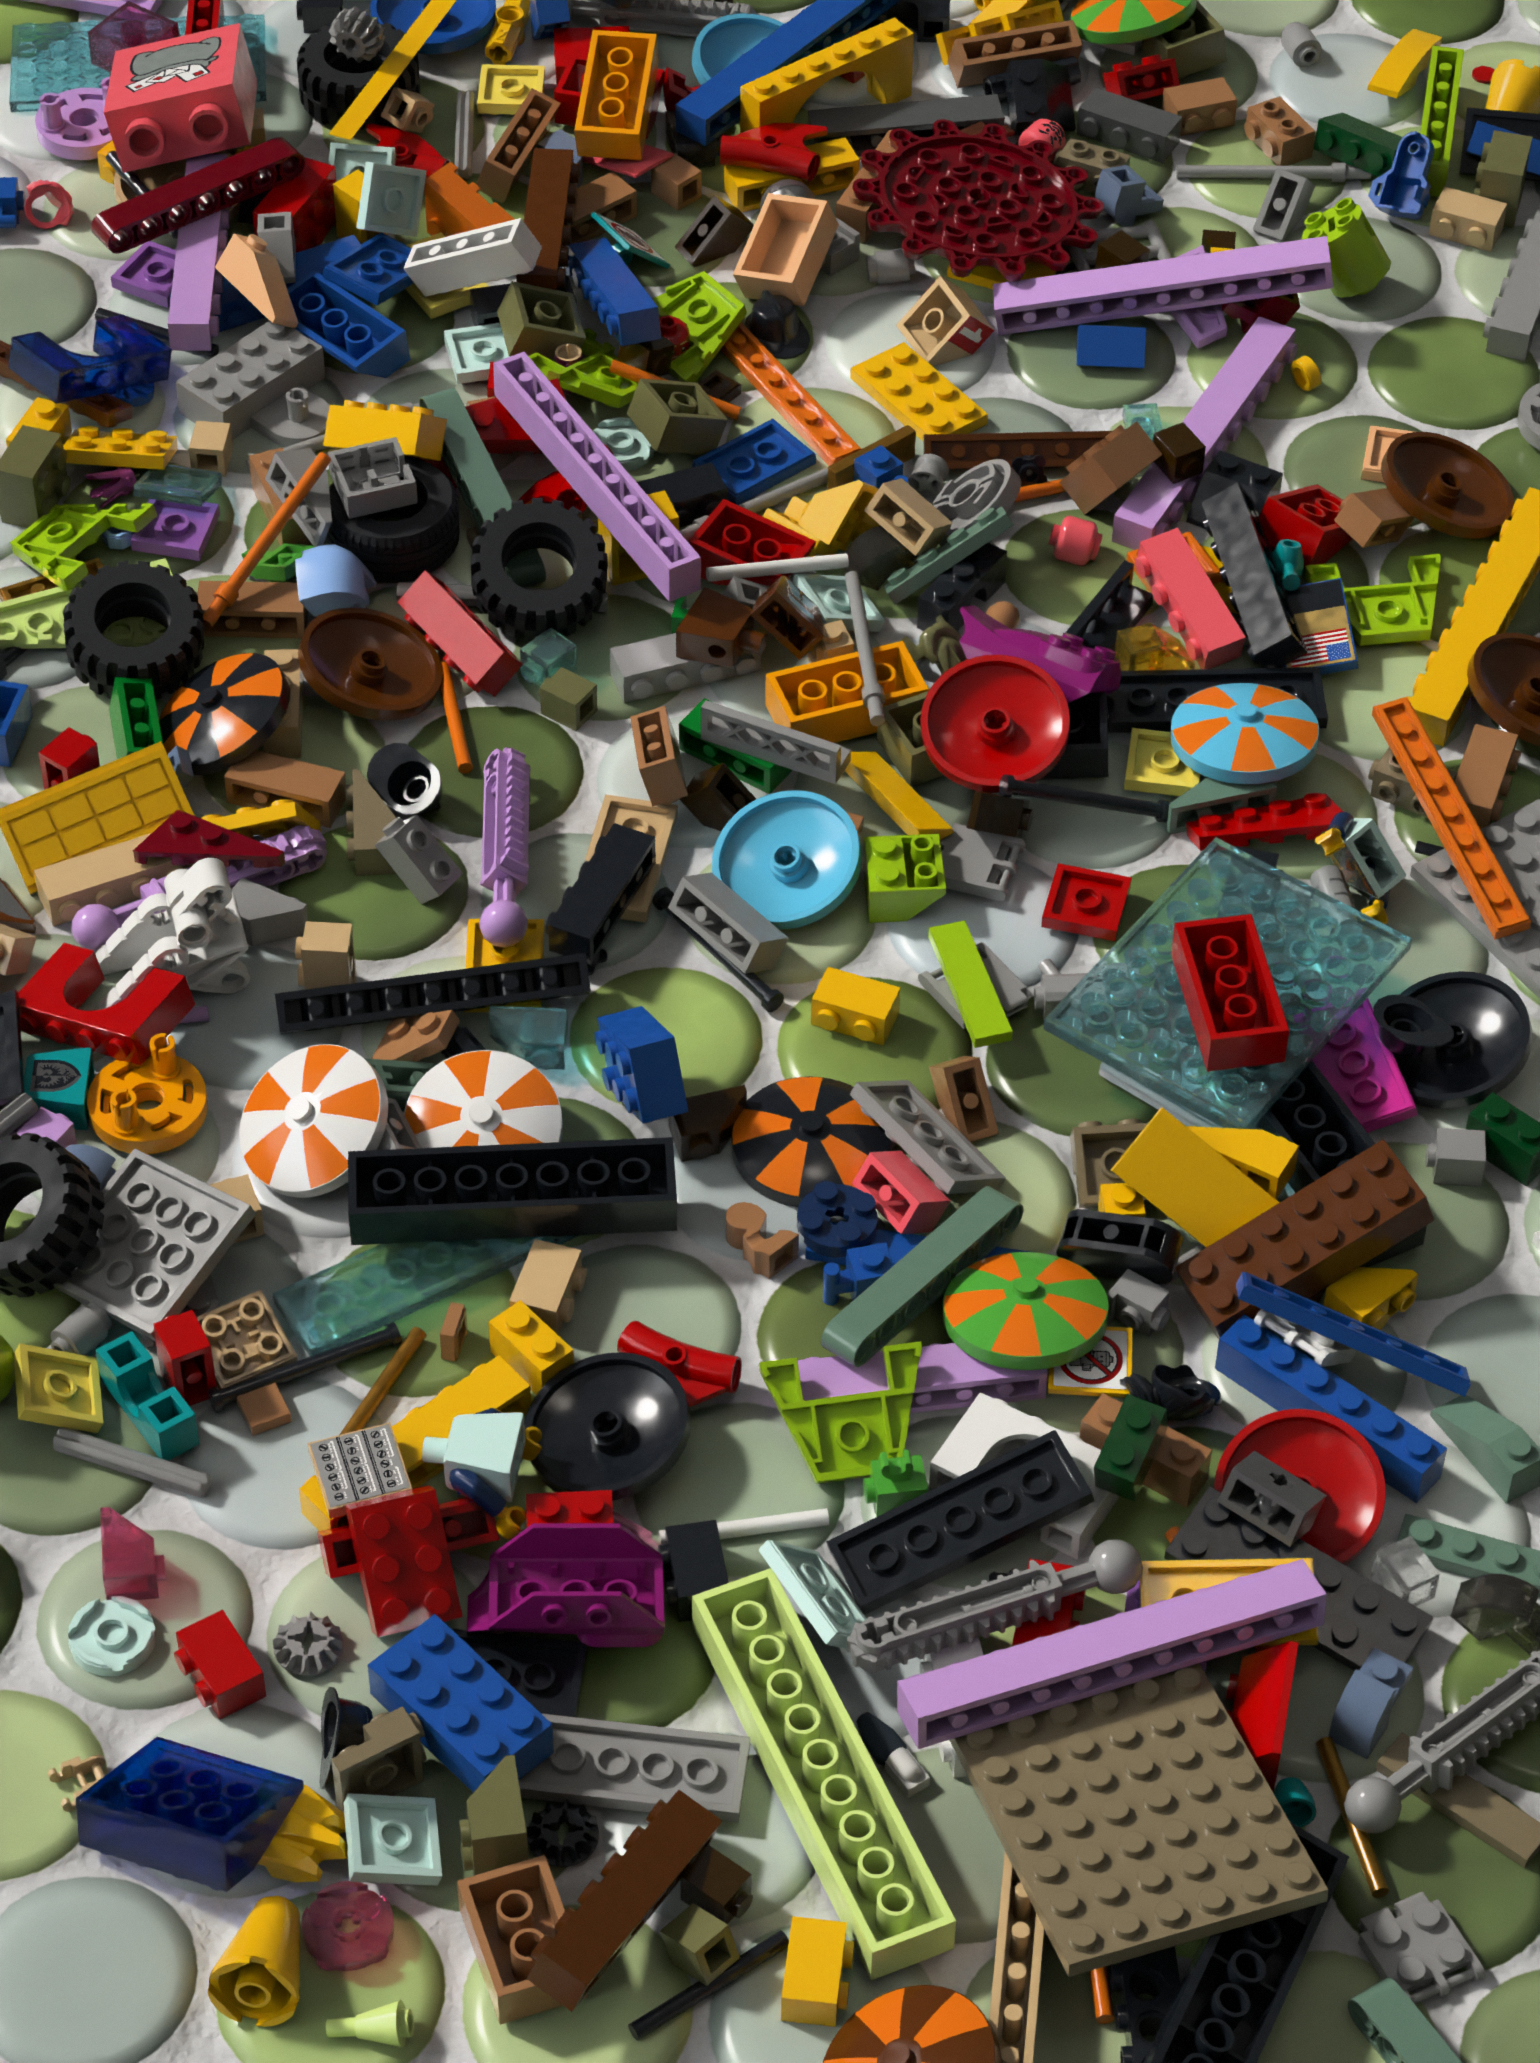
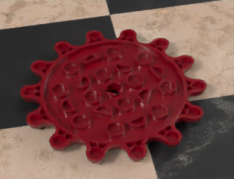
M940 119L934 122V135L931 137H919L906 129L897 128L893 129L889 135L891 146L896 150L895 152L883 153L877 150H865L861 154L863 168L878 177L855 180L852 187L854 195L861 201L872 202L881 207L868 213L867 222L869 228L874 232L889 231L904 235L906 238L902 242V250L904 256L908 259L918 260L926 255L936 254L950 261L951 272L957 277L964 278L969 276L974 267L991 266L997 269L1006 280L1016 282L1025 274L1026 263H1040L1053 271H1063L1070 261V255L1063 250V246L1089 249L1097 241V232L1092 228L1084 226L1079 220L1097 219L1103 212V202L1097 198L1085 197L1075 192V189L1081 188L1087 181V171L1076 166L1062 168L1052 165L1048 159L1053 153V146L1046 141L1035 140L1028 145L1019 146L1007 140V131L999 124H987L983 127L981 133L969 135L961 132L954 122Z

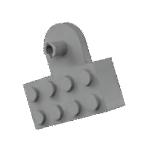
M268 321L176 381L179 413L194 423L196 421L231 423L232 440L249 428H253L282 447L323 435L326 430L329 404L308 390L325 379L323 347L294 328Z

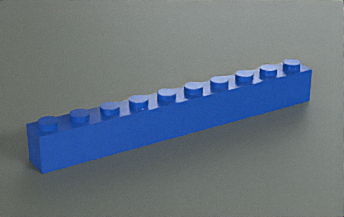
M900 0L815 1L767 38L761 40L760 43L748 52L742 54L729 66L722 69L706 83L702 84L698 89L684 99H681L675 108L676 131L707 146L740 121V86L852 37Z

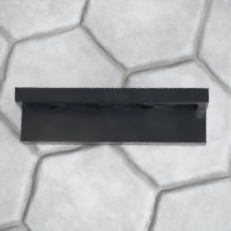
M1124 560L1065 633L1084 639L1082 645L1095 649V646H1102L1113 651L1117 650L1153 605L1152 593L1132 585L1133 563Z

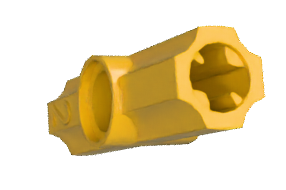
M506 0L504 5L497 9L496 24L485 47V56L492 60L493 64L505 65L507 61L512 60L517 46L525 41V27L531 16L530 0Z

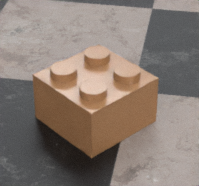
M1137 421L1126 430L1121 424L1067 466L1066 469L1070 474L1059 483L1085 515L1160 457L1162 453Z

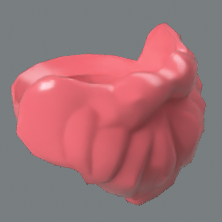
M40 179L27 185L29 196L25 201L24 211L28 221L35 227L44 230L53 228L58 224L68 226L74 213L71 195L59 183L53 181L49 182L48 180L43 181ZM44 194L51 204L59 208L54 219L50 222L38 221L31 211L33 201Z

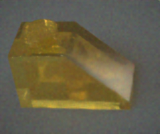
M1152 623L1117 631L1115 658L1121 662V671L1191 670L1195 668V663L1189 657L1181 640Z

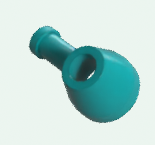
M1282 539L1272 554L1279 574L1283 577V587L1286 590L1293 591L1300 586L1299 576L1302 575L1304 568L1302 545L1295 540Z
M1294 1777L1284 1778L1277 1783L1274 1795L1288 1820L1300 1828L1310 1824L1316 1817V1805L1313 1796L1304 1783Z

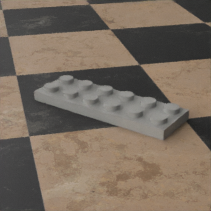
M542 1714L552 1723L554 1753L519 1780L521 1798L561 1803L567 1799L570 1804H584L587 1806L650 1813L660 1799L668 1803L678 1790H681L722 1821L739 1823L750 1751V1737Z

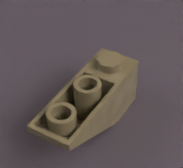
M352 769L353 784L345 785L346 806L353 807V811H346L347 834H354V838H347L348 861H355L356 876L397 874L375 847V844L385 836L382 829L396 819V817L358 769Z

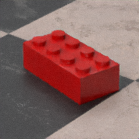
M1252 914L1175 923L1171 956L1207 1072L1285 1062L1289 1027Z

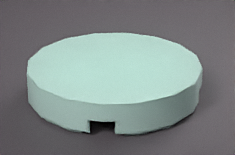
M616 417L598 423V428L593 430L601 442L611 449L614 457L626 471L639 469L646 465L654 456V449L651 447V444L630 418Z
M111 1596V1600L101 1602L100 1598L93 1600L76 1612L69 1625L68 1644L74 1661L86 1672L99 1676H120L136 1670L148 1660L155 1647L156 1630L149 1610L141 1603L124 1596Z

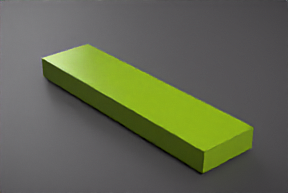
M966 921L929 927L928 938L974 1047L978 1048L1011 1041L1013 1035L1012 1028Z

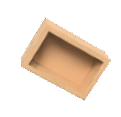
M768 193L733 273L745 298L758 300L761 298L762 292L768 290L772 295L787 297L794 305H805L839 226L828 201Z

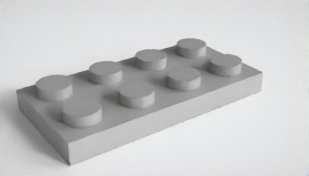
M909 1080L856 1082L850 1096L861 1106V1111L866 1116L874 1119L885 1130V1135L891 1141L899 1144L910 1155V1161L922 1168L934 1180V1184L939 1190L947 1194L978 1193L982 1188L990 1186L999 1191L1006 1177Z

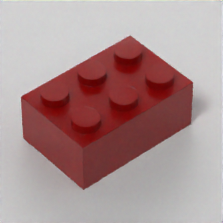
M304 157L305 167L302 173L296 178L272 188L252 212L254 235L258 236V214L291 212L296 253L320 245L331 228L336 226L333 183L337 181L336 167Z
M427 1485L345 1505L372 1632L377 1637L415 1629L434 1614L443 1622L463 1617L437 1494L433 1487Z

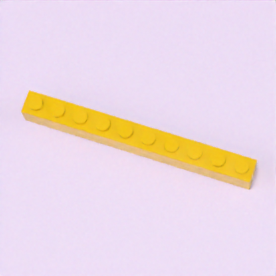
M1529 487L1524 498H1517L1511 513V521L1506 519L1502 525L1499 534L1500 541H1493L1487 556V564L1482 562L1478 568L1475 577L1476 584L1468 585L1463 598V607H1456L1451 619V628H1445L1441 634L1438 652L1432 651L1430 653L1425 668L1426 673L1418 675L1413 688L1414 695L1412 697L1407 696L1433 744L1444 747L1473 694L1467 677L1468 663L1472 655L1485 639L1496 634L1506 633L1540 571V490Z

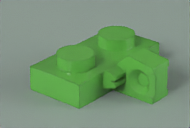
M284 543L272 552L266 551L250 576H254V579H265L268 582H289V579L296 575L295 559L302 557L301 551L314 548V546ZM248 549L247 551H245L244 553H242L243 559H244V557L246 556V554L249 552V549Z

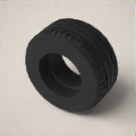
M404 456L405 464H409L416 480L417 504L349 519L334 483L332 482L329 486L332 523L326 536L327 544H336L351 551L373 574L376 582L400 583L417 579L424 570L432 573L451 557L458 545L460 526L456 489L442 471L421 459ZM388 516L408 517L399 521L376 520Z

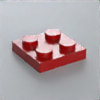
M1058 863L1042 915L1041 927L1116 942L1131 889L1132 877Z

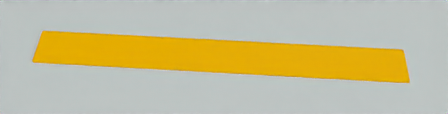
M431 0L333 127L329 135L351 140L456 0Z

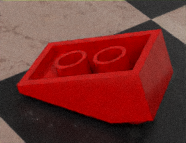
M1318 484L1268 497L1259 517L1271 550L1274 551L1282 539L1295 540L1302 545L1303 569H1305V565L1324 564L1353 539L1334 521L1341 511L1340 504L1343 499Z
M723 499L690 538L688 543L701 557V578L707 580V567L804 558L813 550L816 541ZM793 573L742 579L770 587L781 576L789 579ZM732 579L710 582L715 585L727 586Z

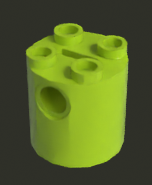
M1344 198L1325 212L1312 213L1305 219L1306 229L1303 231L1302 239L1327 236L1333 288L1330 289L1334 296L1344 298L1366 294L1372 291L1389 271L1391 260L1361 207L1355 204L1352 198Z

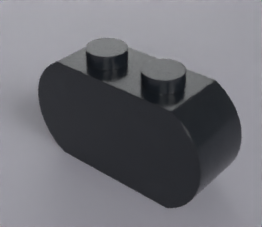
M1075 1209L1067 1214L1056 1255L1082 1266L1094 1276L1120 1279L1126 1270L1130 1269L1151 1282L1162 1285L1171 1282L1184 1240L1179 1231L1157 1219Z

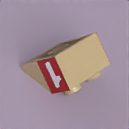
M942 276L936 279L896 325L915 352L932 366L973 355L995 331L967 293Z

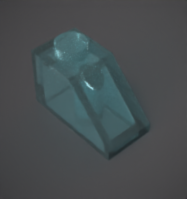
M489 1006L490 1037L505 1051L526 1060L537 1069L565 1070L568 1042L567 1009Z

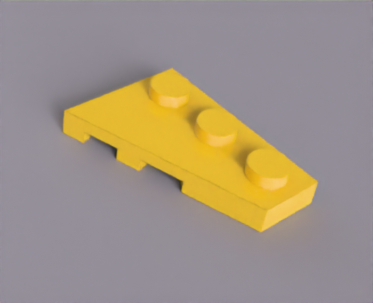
M289 799L274 801L270 807L266 808L243 807L236 810V814L227 816L210 814L201 818L253 839V835L269 838L299 825L309 826L314 830L319 829L321 832L320 821L295 801Z

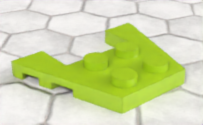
M705 271L666 287V293L652 298L658 306L659 317L670 315L679 318L689 328L691 347L673 360L669 369L670 373L681 382L696 383L747 314L745 305Z
M590 328L584 329L586 340L581 348L582 354L588 357L571 366L564 367L537 352L528 356L548 380L558 378L562 389L602 402L609 407L620 408L630 403L638 385L634 381L609 372L613 359L617 360L618 358L614 354L615 347L609 342H604L603 345L595 340L597 333Z
M142 503L141 509H128L127 504H114L108 510H98L96 504L55 505L48 514L40 517L12 540L10 544L14 555L64 591H69L89 574L85 562L75 560L77 554L87 546L96 543L99 536L110 527L138 533L157 517L154 504Z
M1440 554L1409 556L1407 568L1412 582L1345 588L1343 585L1352 635L1360 646L1430 640L1441 562ZM1337 563L1305 565L1304 578L1308 584L1341 578Z
M921 1341L883 1347L888 1390L804 1401L797 1358L759 1363V1372L816 1484L870 1477L871 1460H879L881 1452H887L888 1458L903 1456L919 1358L922 1351Z

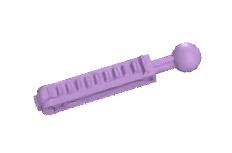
M505 747L503 751L499 749L492 751L486 760L483 770L484 802L482 877L480 885L493 891V903L485 907L479 921L484 939L493 946L504 948L520 942L528 928V919L524 909L515 903V897L528 884L529 778L531 768L524 761L526 755L512 747L510 749Z
M303 825L295 826L288 831L259 841L284 851L285 864L282 867L254 868L253 860H230V867L225 868L231 890L241 878L270 887L306 872L315 871L321 867L328 853L326 849L327 841L319 829L314 830L309 826ZM166 877L158 880L152 878L150 883L140 886V900L114 910L102 904H89L81 908L72 920L71 931L76 943L82 948L98 951L102 945L106 944V941L112 934L122 927L124 921L134 911L138 910L137 907L146 898L154 894H166L164 887Z

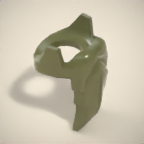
M941 615L936 618V623L932 627H928L920 635L917 646L907 636L900 640L904 642L914 662L926 656L932 665H937L941 674L956 664L967 660L959 642L961 639L960 633L945 622Z

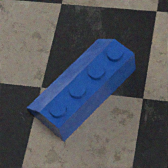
M314 269L287 288L298 320V325L294 329L321 345L324 351L355 372L387 378L411 360L406 331L332 281L322 277Z

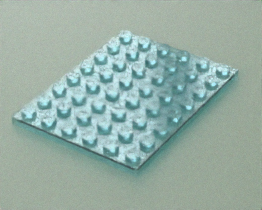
M1215 837L1044 1019L1043 1030L1223 1128L1252 1129L1410 950L1412 938ZM1252 914L1289 1027L1285 1062L1207 1072L1171 956L1174 925L1179 922Z

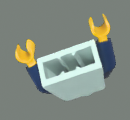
M1340 812L1333 817L1327 831L1315 838V842L1317 845L1321 844L1326 858L1330 857L1333 864L1342 870L1346 883L1370 894L1369 907L1361 909V915L1363 919H1366L1368 929L1371 930L1388 923L1389 920L1385 909L1388 906L1390 890L1407 875L1373 819L1353 818L1348 812Z
M489 1408L475 1414L457 1415L453 1418L448 1438L427 1436L424 1438L422 1460L428 1463L443 1464L445 1485L449 1489L456 1490L475 1502L491 1517L498 1516L499 1519L496 1523L497 1531L502 1537L513 1539L521 1532L520 1526L526 1521V1512L522 1507L511 1506L507 1508L505 1505L506 1502H512L522 1458L529 1461L534 1460L542 1450V1446L538 1444L542 1439V1433L540 1429L533 1426L525 1430L524 1414L520 1412L503 1413L496 1408Z

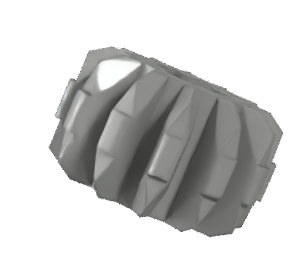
M356 6L352 9L344 8L330 26V42L338 46L337 52L346 54L347 60L354 57L358 63L363 60L370 61L384 44V27L377 24L378 17L368 15L367 9L361 12Z

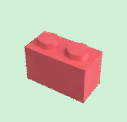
M902 1151L870 1152L852 1182L855 1188L864 1193H869L875 1198V1208L900 1234L932 1232L951 1201Z

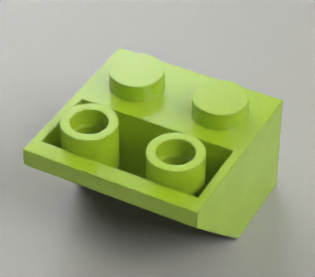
M939 834L864 837L863 875L869 923L908 921L946 894Z

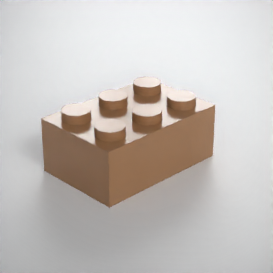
M545 1855L458 1880L459 1910L499 2024L501 2025L563 2006L527 1980L536 1961L530 1958V1955L546 1934L553 1938L558 1933L554 1930V1927L565 1912Z

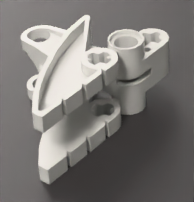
M204 858L197 861L190 869L172 871L164 880L166 894L159 893L146 898L137 907L138 910L134 911L124 921L122 927L118 928L106 941V944L99 948L95 955L104 976L132 967V970L125 974L116 984V987L112 988L98 1003L99 1010L111 1007L128 997L154 967L184 975L189 988L197 991L230 994L236 993L248 985L250 982L248 968L238 958L249 948L235 894L231 891L226 868L221 860L217 858ZM230 973L241 975L234 981L223 980Z

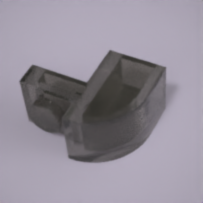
M880 525L865 531L851 543L844 552L847 553L849 559V566L844 569L847 573L849 571H856L859 574L861 585L878 591L894 570L901 568L907 570L918 563L917 558L919 555L915 556Z
M1485 1574L1461 1582L1450 1617L1480 1642L1505 1633L1530 1656L1533 1651L1538 1652L1540 1650V1605L1536 1603L1540 1591L1538 1588L1520 1578L1505 1574Z

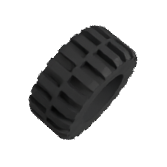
M386 22L384 25L380 24L384 27L383 35L385 39L383 46L370 61L363 60L360 63L354 57L347 60L346 54L337 52L338 46L330 42L331 34L329 30L331 27L325 25L319 28L317 34L312 33L300 47L297 57L299 95L304 109L312 117H315L319 123L323 125L329 124L333 128L405 35L402 30H396L393 25ZM418 52L359 130L366 129L367 124L387 127L392 125V123L381 117V114L394 87L420 94ZM402 100L397 114L403 115L408 103Z
M532 498V503L524 504L523 500L512 502L511 509L508 511L503 507L494 513V522L491 520L484 522L480 528V535L475 537L472 546L471 587L473 595L477 597V606L480 611L485 614L488 612V621L495 627H500L502 624L505 626L506 634L512 637H516L517 633L524 634L526 641L535 642L536 636H545L546 641L557 640L558 633L563 632L566 637L575 633L577 623L585 626L592 619V611L596 612L599 610L607 584L608 556L605 553V542L602 535L596 534L597 526L589 518L583 521L582 511L574 506L567 510L564 508V502L555 499L552 500V504L543 503V498ZM542 548L563 556L572 566L573 574L563 585L555 589L531 591L515 584L506 574L505 567L517 554L529 549Z
M128 561L117 562L118 566L113 568L106 565L97 569V575L89 574L81 580V588L76 587L73 589L69 596V603L65 605L63 626L70 666L75 669L76 676L82 683L87 684L89 682L90 690L99 695L106 692L108 693V699H111L115 677L152 679L155 700L162 698L161 694L166 691L169 694L174 693L179 689L180 681L185 683L194 675V668L200 666L203 658V612L201 604L198 603L196 592L192 587L187 586L186 580L176 573L171 576L170 569L161 565L155 568L150 566V562L138 561V564H128ZM134 616L150 618L167 629L156 641L139 647L117 645L102 635L104 630L112 623Z
M25 1133L21 1136L18 1134L2 1137V1142L0 1143V1293L7 1296L30 1297L34 1295L35 1291L43 1294L53 1290V1284L57 1282L64 1284L72 1278L71 1272L76 1267L81 1269L88 1261L85 1257L90 1248L95 1250L99 1241V1237L96 1234L98 1229L103 1228L104 1214L100 1212V1209H103L105 1205L104 1195L100 1191L98 1178L90 1171L89 1166L54 1140L34 1133ZM42 1189L41 1206L33 1222L15 1238L4 1241L5 1226L13 1209L24 1197Z

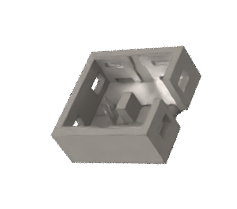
M396 437L328 452V456L331 458L329 463L330 476L349 519L418 503L416 480L409 464H405L404 453Z

